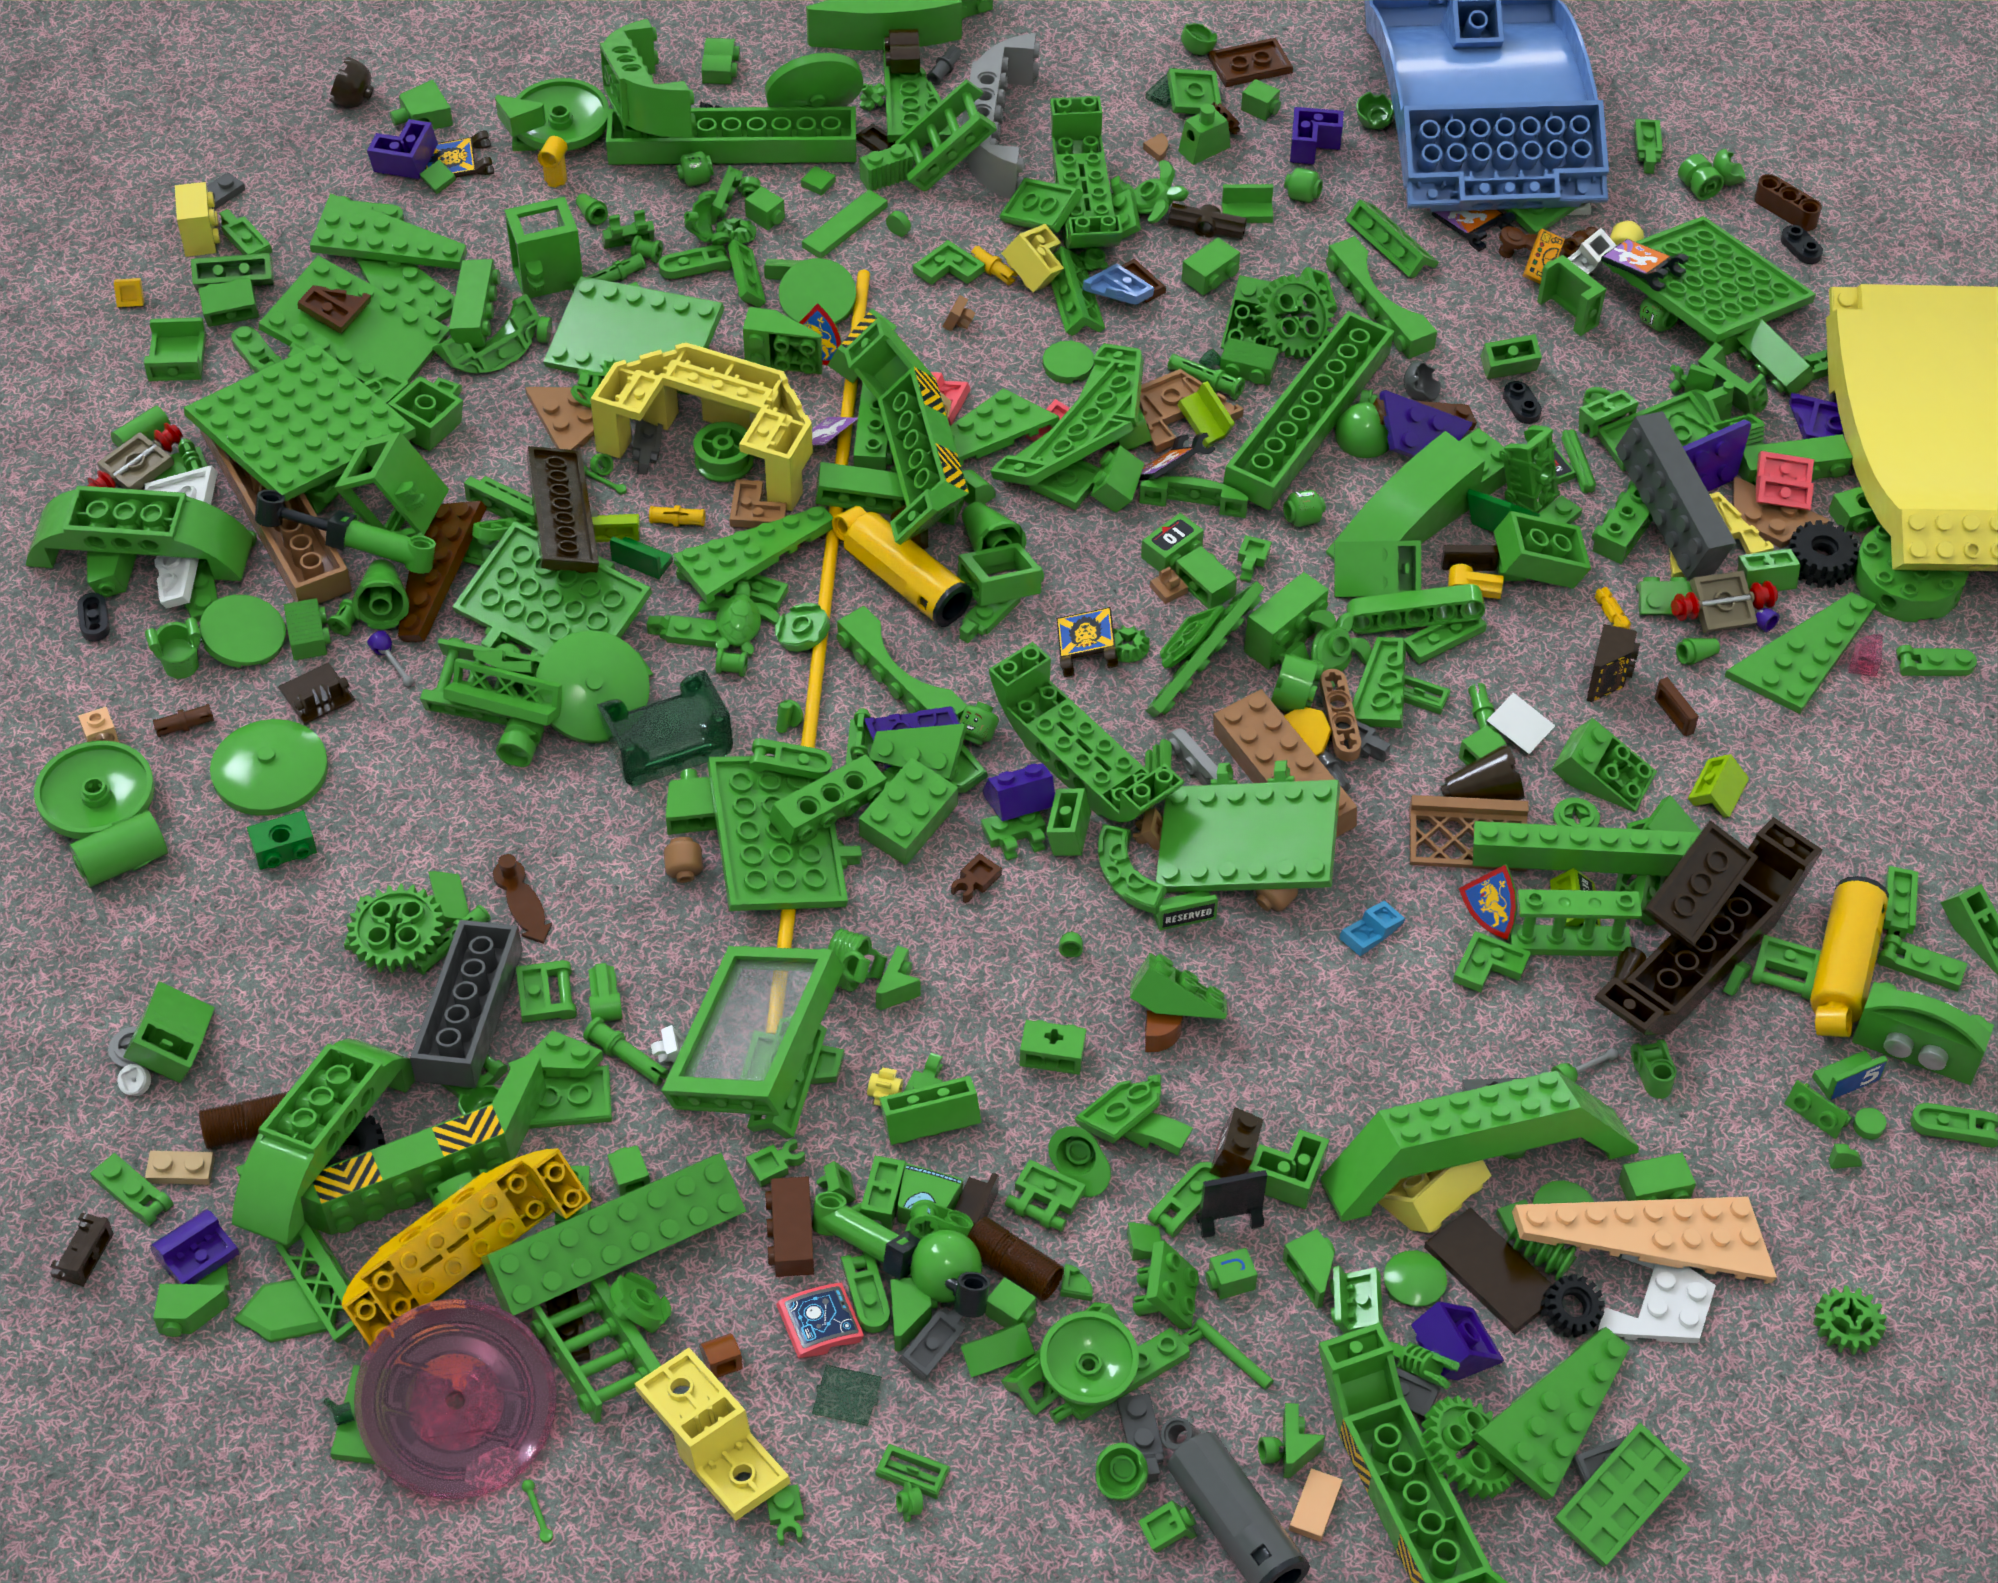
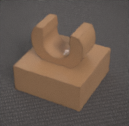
M961 295L958 296L942 326L943 328L952 331L957 323L959 327L968 329L976 313L971 309H964L968 301L967 298Z
M1170 567L1160 571L1158 577L1150 580V588L1164 604L1188 593V586Z
M1156 808L1147 810L1144 818L1135 823L1141 832L1134 833L1133 838L1139 844L1148 842L1152 849L1159 850L1163 817Z

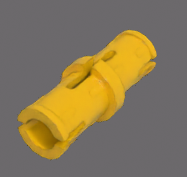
M975 246L972 249L971 253L975 254L974 257L985 264V272L991 276L993 274L1008 286L1016 281V278L1012 277V275L1017 277V272L1004 264L1000 257L992 256L980 246Z
M675 505L674 508L650 506L649 509L650 523L673 524L674 527H680V524L702 527L705 525V509H686L680 505Z

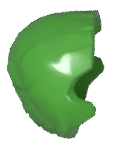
M1121 1442L1109 1445L1100 1453L1096 1462V1482L1100 1492L1105 1497L1117 1502H1126L1139 1496L1145 1489L1149 1474L1148 1465L1143 1454L1136 1447Z

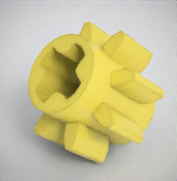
M882 1067L879 1074H871L867 1095L875 1098L874 1105L881 1106L880 1097L902 1092L903 1079L896 1077L897 1070Z

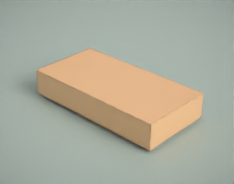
M1311 1468L1290 1523L1289 1531L1321 1542L1343 1479Z

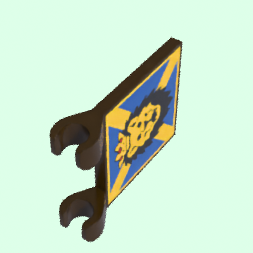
M483 130L472 137L438 143L425 170L440 160L455 177L472 174H494V167L491 166L492 159L490 157H483L476 163L473 147L478 149L491 147L488 132Z
M1111 607L1056 618L1060 666L1064 677L1075 675L1072 659L1104 652L1108 668L1119 666Z

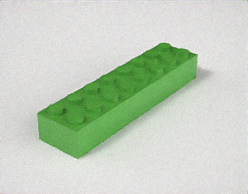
M718 1153L482 1256L480 1259L506 1318L517 1315L746 1212V1209L722 1153Z

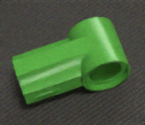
M606 963L595 964L593 968L588 970L591 996H589L591 1018L593 1020L596 1017H601L604 1019V1022L621 1020L623 1017L620 993H617L614 966H609Z

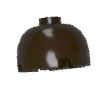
M347 57L343 62L347 64L345 70L339 69L330 93L334 97L330 98L329 101L346 108H354L361 105L364 99L370 100L374 86L371 85L372 76L369 69L361 62Z

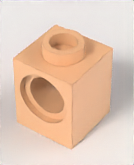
M107 707L78 716L87 742L100 740L119 742Z

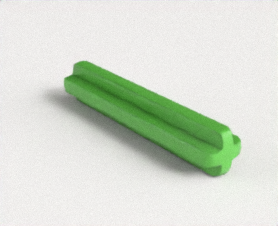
M1574 429L1564 430L1561 439L1571 465L1576 472V478L1583 493H1592L1595 491L1596 482L1577 433Z

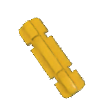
M1609 588L1597 589L1595 599L1600 605L1603 604L1601 608L1609 621L1614 623L1613 626L1630 629L1631 622L1624 615L1625 613L1616 599L1612 597L1613 594Z

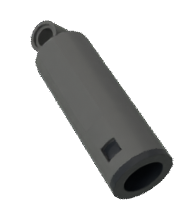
M1173 1417L1167 1420L1161 1430V1439L1163 1444L1174 1452L1169 1459L1168 1469L1248 1583H1300L1310 1569L1309 1562L1219 1437L1211 1432L1201 1433L1193 1424L1181 1417ZM1183 1431H1187L1186 1439L1177 1444L1178 1435Z

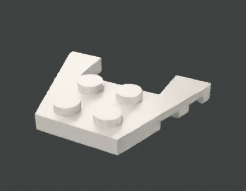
M1622 1254V1259L1652 1268L1653 1273L1639 1317L1635 1318L1605 1307L1598 1330L1607 1327L1618 1337H1624V1340L1648 1338L1656 1339V1341L1698 1344L1716 1285L1689 1267L1684 1266L1681 1269L1638 1261L1636 1256Z

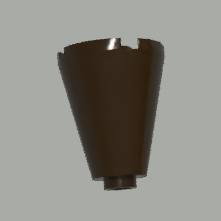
M1500 746L1444 778L1445 784L1441 785L1443 797L1517 801L1523 799L1525 796L1519 773L1517 774L1514 765L1516 762L1509 746Z

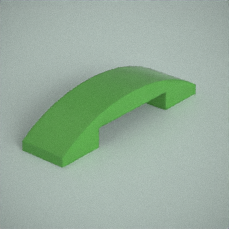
M1170 476L1145 480L1140 485L1139 503L1166 507L1167 499L1219 506V515L1246 518L1248 496L1222 483L1196 477Z

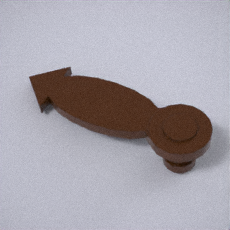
M1504 227L1499 235L1503 245L1500 246L1498 252L1504 258H1511L1514 254V249L1526 248L1532 251L1538 234L1526 235L1518 228ZM1562 245V248H1561V251H1560L1558 257H1560L1561 255H1563V256H1565L1566 258H1568V257H1570L1572 254L1567 253V252L1564 250L1563 245Z
M504 854L500 856L498 864L493 870L494 883L506 890L507 904L511 915L516 923L526 931L521 936L544 944L552 922L545 925L542 904L532 888L524 883L526 874L523 865L517 862L513 855Z

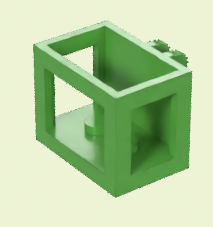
M560 197L505 209L511 264L522 295L527 294L529 298L570 290L571 283L578 281L580 276H583L578 229L566 198ZM556 210L558 227L524 234L519 218Z
M401 432L362 441L335 486V489L366 524L408 537H412L419 532L425 535L449 491V488ZM366 460L373 469L369 473L357 475ZM374 483L395 507L384 526L351 488ZM405 520L411 526L410 528L400 530Z

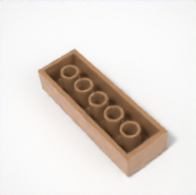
M1262 689L1213 714L1215 736L1253 783H1268V778H1274L1275 761L1287 760L1290 776H1294L1295 781L1335 780ZM1341 786L1336 837L1357 826V806Z

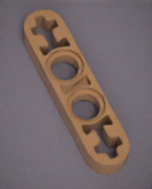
M1328 669L1321 675L1320 692L1327 721L1332 730L1331 739L1334 752L1340 760L1354 761L1360 756L1361 738L1347 679L1342 671ZM1331 681H1334V684L1337 685L1336 690L1332 691ZM1333 701H1342L1343 703H1345V706L1336 708L1332 706L1330 703ZM1339 722H1346L1350 725V727L1347 729H1340L1335 724ZM1348 739L1350 749H1347L1344 745V740Z

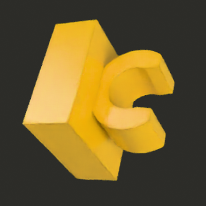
M141 278L114 280L117 307L144 305Z

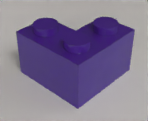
M1294 107L1290 162L1314 164L1316 148L1340 150L1344 111Z
M408 119L400 136L376 133L367 149V153L374 172L420 179V173L425 170L438 143L431 122Z

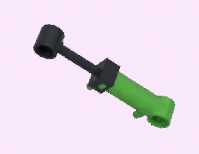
M262 490L257 494L255 522L259 525L278 527L282 525L284 518L326 531V546L342 551L346 547L354 548L405 564V568L414 573H429L433 568L436 543L433 539L424 536L420 532L412 537H408L359 522L360 516L358 513L351 514L338 510L329 520H325L286 508L285 495H281L275 490Z
M828 1191L819 1193L815 1197L812 1228L815 1232L825 1236H837L883 1263V1271L898 1280L910 1274L912 1255L921 1239L907 1231L899 1235L863 1215V1212H860L862 1203L849 1207L846 1205L845 1197L839 1193ZM965 1272L958 1279L951 1278L945 1281V1287L953 1291L955 1296L954 1309L958 1314L964 1317L976 1318L986 1313L990 1287L988 1277L978 1272Z

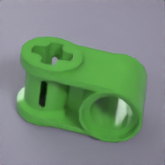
M1659 1039L1654 1044L1642 1046L1639 1043L1632 1044V1061L1635 1069L1639 1072L1646 1092L1657 1099L1668 1097L1672 1092L1677 1071L1669 1054L1666 1041Z
M919 1200L913 1204L910 1210L912 1219L910 1231L912 1235L919 1239L934 1231L945 1229L958 1231L968 1236L974 1225L971 1218L957 1210H951L931 1200Z

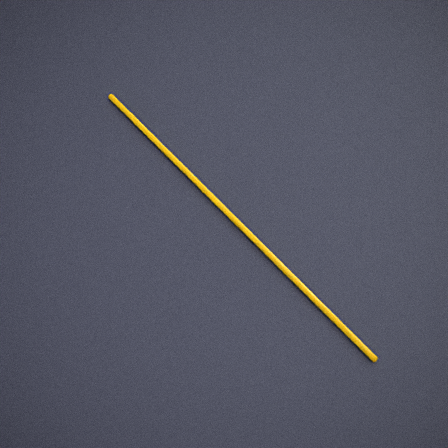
M860 270L857 274L856 302L853 308L851 332L866 316L870 272L867 270ZM845 378L840 417L854 418L858 379L851 383ZM853 423L838 434L835 464L848 466ZM829 507V513L833 517L843 512L841 507ZM833 529L826 532L818 605L821 609L825 610L829 619L839 547V538L835 535ZM828 633L818 645L812 648L801 746L815 748ZM781 909L777 948H792L796 909ZM774 971L766 1034L776 1035L780 1021L784 1017L789 972Z

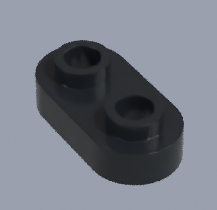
M1798 225L1787 226L1783 229L1781 243L1799 261L1805 264H1816L1821 260L1823 248L1807 231Z
M1520 381L1507 383L1504 387L1503 399L1515 418L1524 424L1536 423L1540 419L1542 408L1529 386Z
M99 593L83 595L77 602L79 626L84 639L92 642L103 640L110 632L108 608L105 598Z

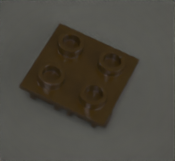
M329 662L278 686L304 725L355 701L354 696L348 690L350 686L345 677L340 679Z

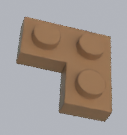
M736 479L729 518L730 527L754 528L762 523H770L782 519L787 513V503L761 501L763 481Z

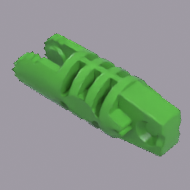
M1390 1341L1394 1349L1393 1357L1399 1361L1396 1366L1397 1368L1444 1389L1449 1388L1451 1383L1440 1374L1443 1367L1457 1372L1460 1367L1459 1362L1412 1342H1409L1405 1347Z

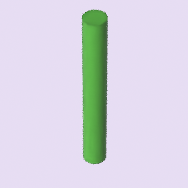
M1199 1318L1195 1322L1193 1328L1197 1326L1198 1330L1202 1332V1335L1263 1389L1267 1390L1273 1384L1274 1380L1203 1318Z

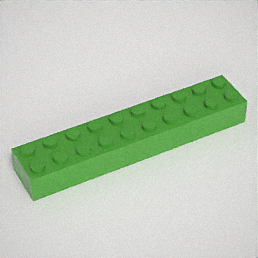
M856 106L691 108V113H694L696 128L692 129L693 138L657 136L635 130L629 126H623L615 110L608 109L606 133L608 165L680 164V157L682 155L696 151H702L706 156L710 155L712 164L857 162Z
M1347 311L1226 465L1223 484L1248 496V501L1271 510L1336 425L1340 415L1353 403L1388 357L1391 351L1394 330Z

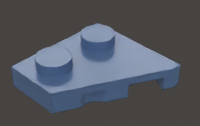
M1115 264L1084 280L1082 288L1090 293L1134 305L1152 297L1154 293L1153 286L1119 264Z

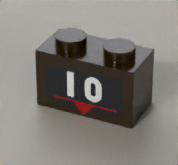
M1236 1107L1233 1109L1221 1130L1210 1169L1211 1174L1225 1178L1247 1172L1253 1161L1264 1119Z

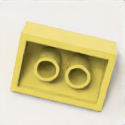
M1480 1160L1402 1178L1378 1203L1410 1230L1431 1233L1439 1229L1442 1221L1451 1213L1458 1211L1462 1207V1203L1470 1195L1480 1191L1483 1183L1492 1175L1485 1162Z

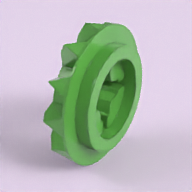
M723 218L722 221L717 222L716 233H728L730 235L729 243L735 239L744 244L755 239L756 226L752 225V222L749 220L744 221L743 218Z
M1124 625L1120 629L1114 628L1118 661L1126 663L1136 662L1147 655L1150 648V638L1146 637L1144 630L1138 631L1135 625L1132 628H1126ZM1123 640L1127 642L1132 640L1133 643L1132 645L1129 643L1123 644Z
M1567 798L1556 805L1553 812V821L1557 825L1598 827L1600 815L1597 808L1589 801L1581 798ZM1573 812H1575L1578 819H1581L1579 824L1575 823L1574 819H1572Z

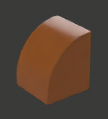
M1147 1011L1145 1052H1160L1173 1046L1181 1035L1183 1016L1156 1014L1152 1011Z
M731 1333L699 1344L705 1364L716 1378L743 1369L741 1352Z

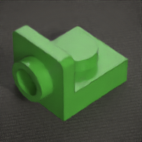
M1173 1500L1138 1521L1151 1549L1156 1553L1184 1536L1191 1540L1197 1537L1193 1528L1196 1524L1193 1514L1188 1507H1181Z

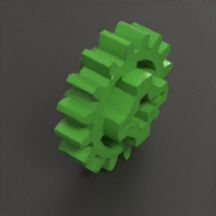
M1844 1286L1842 1293H1840L1834 1287L1829 1295L1825 1293L1822 1295L1820 1302L1817 1303L1814 1310L1816 1316L1813 1325L1820 1326L1817 1335L1819 1337L1827 1336L1828 1341L1826 1345L1829 1347L1834 1343L1837 1344L1838 1352L1840 1353L1843 1352L1844 1348H1849L1852 1355L1856 1354L1858 1348L1867 1353L1871 1345L1874 1347L1878 1345L1886 1330L1884 1323L1887 1317L1884 1314H1879L1882 1308L1881 1303L1873 1305L1871 1303L1873 1295L1862 1296L1861 1288H1857L1855 1293H1852L1848 1286ZM1867 1329H1870L1867 1333L1860 1335V1332H1866Z

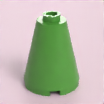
M973 502L964 509L962 520L974 552L1013 543H1019L1025 550L1027 543L1026 534L1019 524L981 502Z
M385 559L375 560L369 565L354 593L352 608L356 618L367 623V626L372 629L385 630L397 626L399 621L407 616L409 610V598L393 563Z

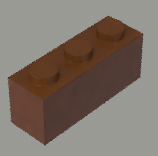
M809 1176L772 1178L771 1191H765L766 1210H772L773 1218L766 1219L767 1238H774V1246H768L769 1266H775L776 1277L814 1275Z

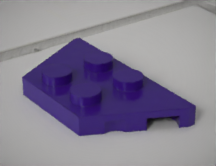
M1384 390L1379 394L1380 400H1384L1387 415L1383 416L1385 427L1388 430L1389 449L1413 458L1444 431L1460 441L1472 426L1470 421L1390 391Z
M1791 393L1789 405L1803 439L1842 434L1844 437L1837 403Z
M1744 419L1683 446L1707 491L1733 481L1735 476L1738 475L1751 429V422Z

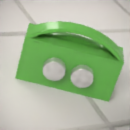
M1874 981L1852 1043L1971 1085L1986 1051L1994 1024L1987 1022L1980 1015L1969 1016L1953 1007L1951 1003L1948 1004L1949 1002H1942L1925 996L1921 992L1918 994L1919 991L1914 993L1900 991L1891 983L1884 982L1880 984Z

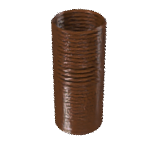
M288 1092L263 1096L253 1100L250 1099V1101L244 1100L242 1105L241 1102H238V1104L235 1102L234 1105L231 1103L230 1105L225 1104V1106L200 1110L199 1119L206 1148L209 1150V1148L221 1147L222 1145L225 1146V1144L231 1145V1143L234 1144L239 1141L242 1143V1141L256 1139L260 1126Z
M988 1217L981 1218L967 1236L976 1245L984 1264L1040 1301L1047 1300L1062 1280L1064 1267L1021 1238L1019 1239L1018 1236L1016 1237L1015 1234L1013 1235L1012 1232L1010 1233L1009 1230Z

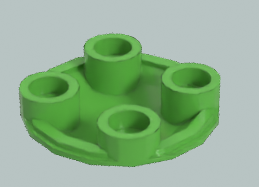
M1418 1250L1404 1251L1394 1255L1386 1264L1383 1273L1384 1284L1388 1290L1389 1298L1394 1302H1400L1412 1307L1433 1306L1444 1294L1447 1286L1446 1271L1440 1261L1432 1255Z

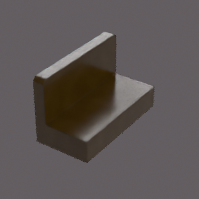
M992 1173L988 1183L969 1177L954 1210L969 1216L974 1225L981 1218L988 1217L998 1194L999 1174Z

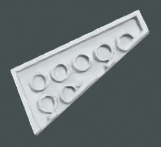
M212 465L145 483V490L186 493L188 497L211 505L218 471ZM157 556L154 559L155 567L159 570V577L157 578L159 600L166 609L190 603L199 561L198 558Z

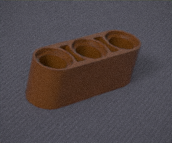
M1764 174L1758 180L1754 200L1758 205L1788 223L1802 227L1805 231H1812L1817 227L1822 210V205L1818 200L1775 175Z

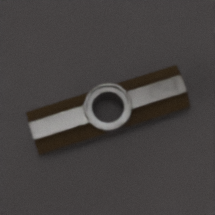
M1172 203L1168 224L1194 229L1198 236L1203 237L1205 235L1207 238L1219 234L1243 239L1247 218L1221 213L1219 208L1211 204L1195 208Z

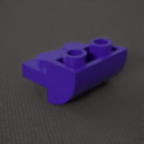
M208 1209L200 1212L150 1245L154 1257L169 1275L172 1274L179 1284H195L239 1255L238 1247L220 1227L215 1215Z

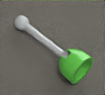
M1611 1048L1607 1050L1606 1054L1577 1067H1573L1569 1063H1561L1552 1067L1551 1072L1558 1071L1576 1083L1579 1072L1608 1059L1616 1060L1618 1058V1051Z

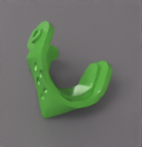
M713 190L705 191L698 196L699 200L693 204L692 212H685V228L703 242L712 245H724L730 240V235L722 232L714 233L711 225L710 212L717 193Z

